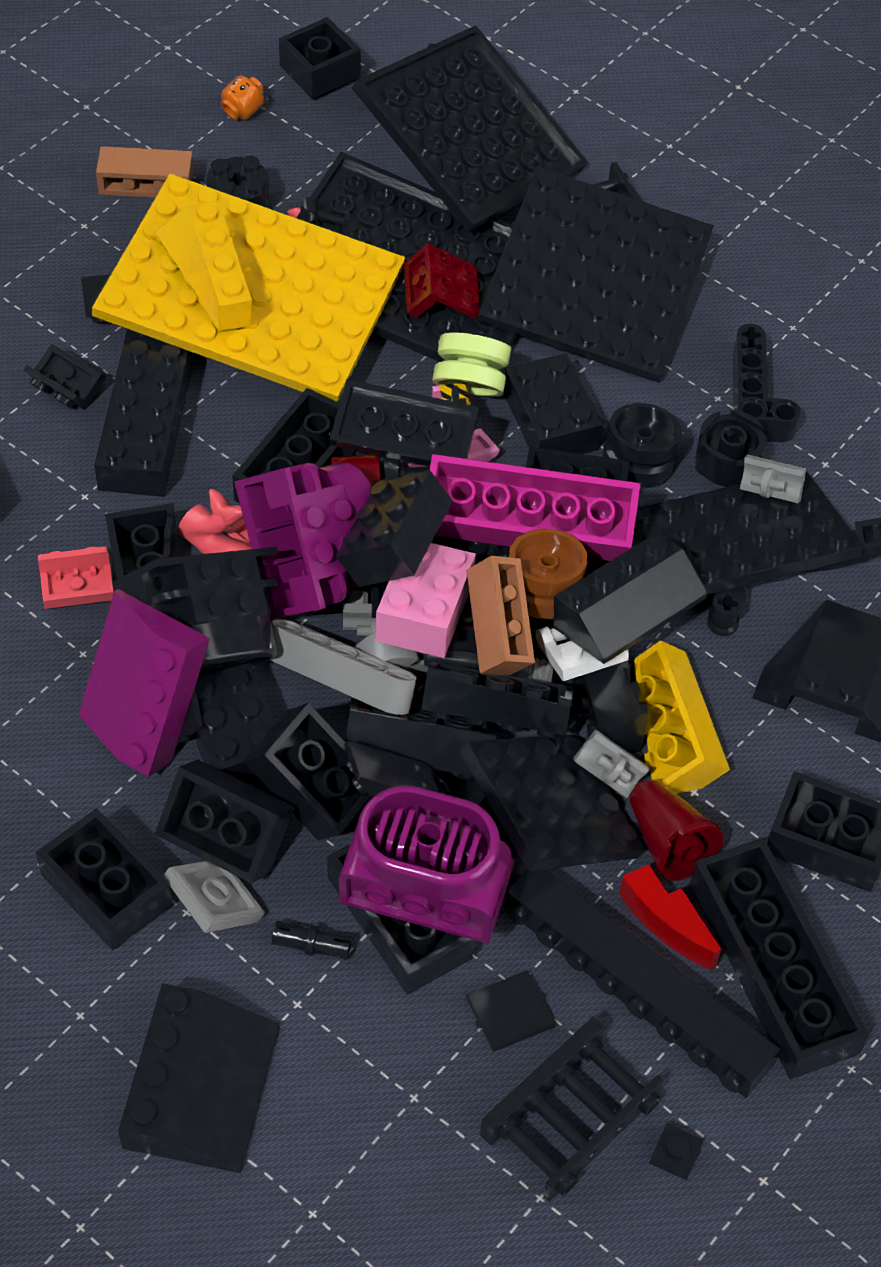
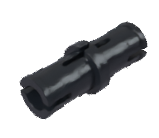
M276 921V928H274L272 935V945L303 950L305 955L309 956L317 953L348 960L352 936L319 930V926L311 925L309 928Z

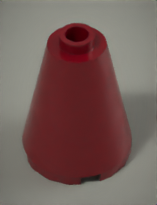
M658 780L642 781L634 787L630 796V805L655 867L667 880L679 881L691 877L695 861L719 853L723 846L724 835L716 823Z

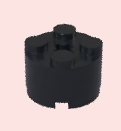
M249 155L212 161L211 168L206 177L207 187L269 208L268 174L257 157Z
M731 410L730 414L720 415V412L710 415L704 421L700 430L695 455L696 471L717 485L728 487L741 484L744 474L745 457L752 455L763 458L767 437L764 435L763 426L760 421L748 413Z

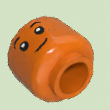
M237 76L222 90V102L220 105L233 120H249L265 103L262 93L264 87L254 77L249 79L245 76Z

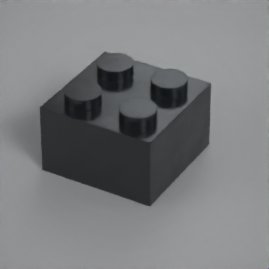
M326 17L279 38V66L311 99H314L361 77V49Z

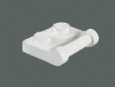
M544 627L536 630V639L539 647L562 681L628 660L629 650L627 649L603 664L572 641L557 645L556 642L568 638L554 628Z

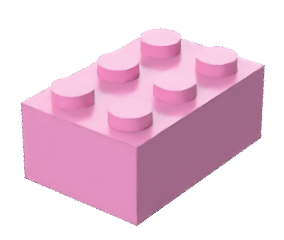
M431 543L414 576L388 582L376 611L375 641L445 658L469 595L466 570L475 565L476 554Z

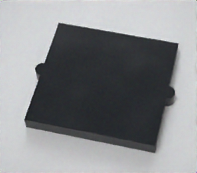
M528 970L466 995V999L477 1019L476 1027L482 1029L493 1052L555 1027V1022L545 1004V995L539 993Z

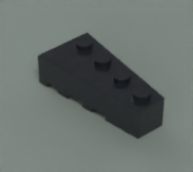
M174 503L105 514L116 580L155 559L174 557L176 538Z

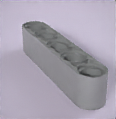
M283 619L272 620L271 625L278 651L275 658L271 661L382 711L397 715L409 713L417 678L413 673L296 622Z

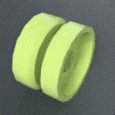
M466 333L440 335L438 354L445 360L435 364L432 381L437 386L465 382L467 393L470 395L501 396L504 392L506 377L499 369L508 366L511 347L498 340Z

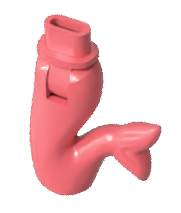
M209 489L212 513L205 506L198 504L185 514L177 530V533L182 538L189 541L202 554L252 549L251 546L222 533L229 526L240 521L243 518L241 506L229 505L227 499L214 489Z

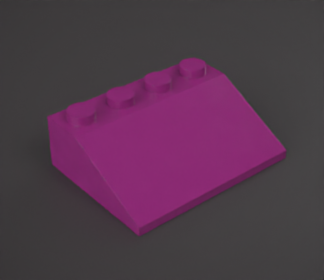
M119 589L115 590L79 716L117 760L149 777L172 762L210 638Z

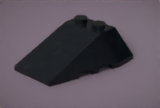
M826 600L763 668L752 699L786 710L793 695L860 718L854 734L881 742V617Z

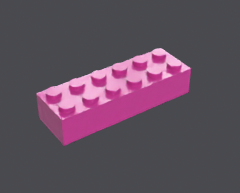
M432 454L430 470L453 500L435 536L511 547L515 539L527 531L543 528L557 529L574 536L583 544L587 552V558L612 561L632 548L641 483Z

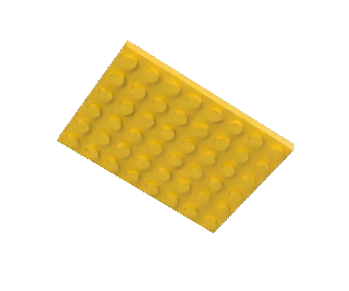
M169 174L92 307V316L301 392L309 388L338 403L343 393L346 379L350 378L404 267L405 257ZM219 201L252 298L250 326L218 331L198 302L197 294L183 280V274L176 264L173 265L169 259L168 251L164 245L159 244L154 237L155 231L188 205Z

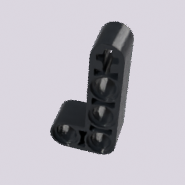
M744 324L737 331L732 354L733 410L748 413L760 421L763 426L764 435L767 437V442H788L795 436L801 413L800 407L796 402L789 399L768 398L766 334L762 327L756 324Z

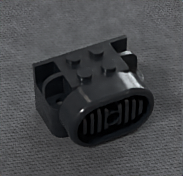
M277 547L159 558L112 582L114 591L119 589L210 638L198 677L249 663L251 667L272 660L277 655L278 650L270 620L271 605L268 592L277 589L279 586L277 579H264L261 567L262 561L278 554Z

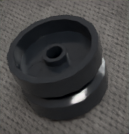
M645 403L624 405L617 409L610 418L607 431L608 437L605 441L602 455L607 458L630 461L627 482L641 483L640 486L643 487L661 484L669 479L674 470L677 458L676 452L679 449L682 438V427L677 418L664 408Z

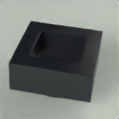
M666 1123L649 1164L687 1181L704 1140Z

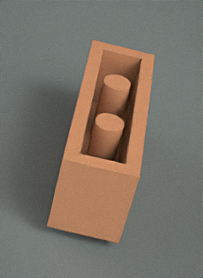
M100 147L96 170L99 195L156 198L169 174L193 181L192 151Z
M490 556L466 570L480 674L511 675L535 663L521 559Z

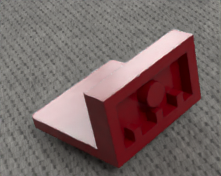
M429 243L404 263L408 314L417 318L438 301L474 319L478 318L480 311L477 268L471 263L465 262Z

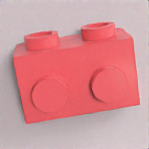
M87 547L80 550L54 551L38 555L44 609L112 601L114 590L108 547Z

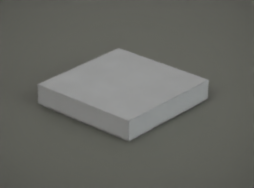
M208 861L169 867L163 876L204 933L258 923L265 914L238 876Z

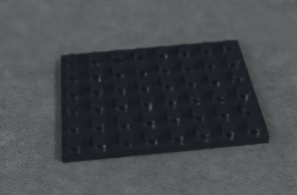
M341 151L310 196L317 200L319 210L344 218L342 226L319 219L311 224L405 257V262L429 243L465 262L471 263L477 268L480 309L513 228V224L494 217L467 232L435 191ZM301 213L296 217L299 220H302ZM404 267L372 333L438 362L445 360L438 354L440 335L445 333L479 335L498 340L510 347L517 334L479 322L477 319L438 301L417 318L408 314Z

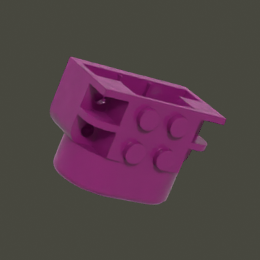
M343 462L318 467L313 463H305L234 481L251 548L277 547L278 554L261 562L264 579H277L279 586L277 589L268 592L271 605L270 618L326 608V605L343 601L349 595L350 590L359 588L335 556L343 544V538L357 519L358 511L364 506L370 495L372 486L361 470L354 465Z
M392 787L375 795L365 805L360 814L358 825L339 876L340 903L490 944L515 858H511L509 847L500 840L498 828L492 817L477 804L419 787Z

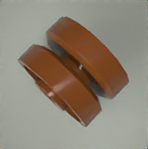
M542 528L527 531L517 537L510 547L509 558L521 559L528 615L535 618L554 619V596L586 576L587 552L583 544L571 534L557 529Z

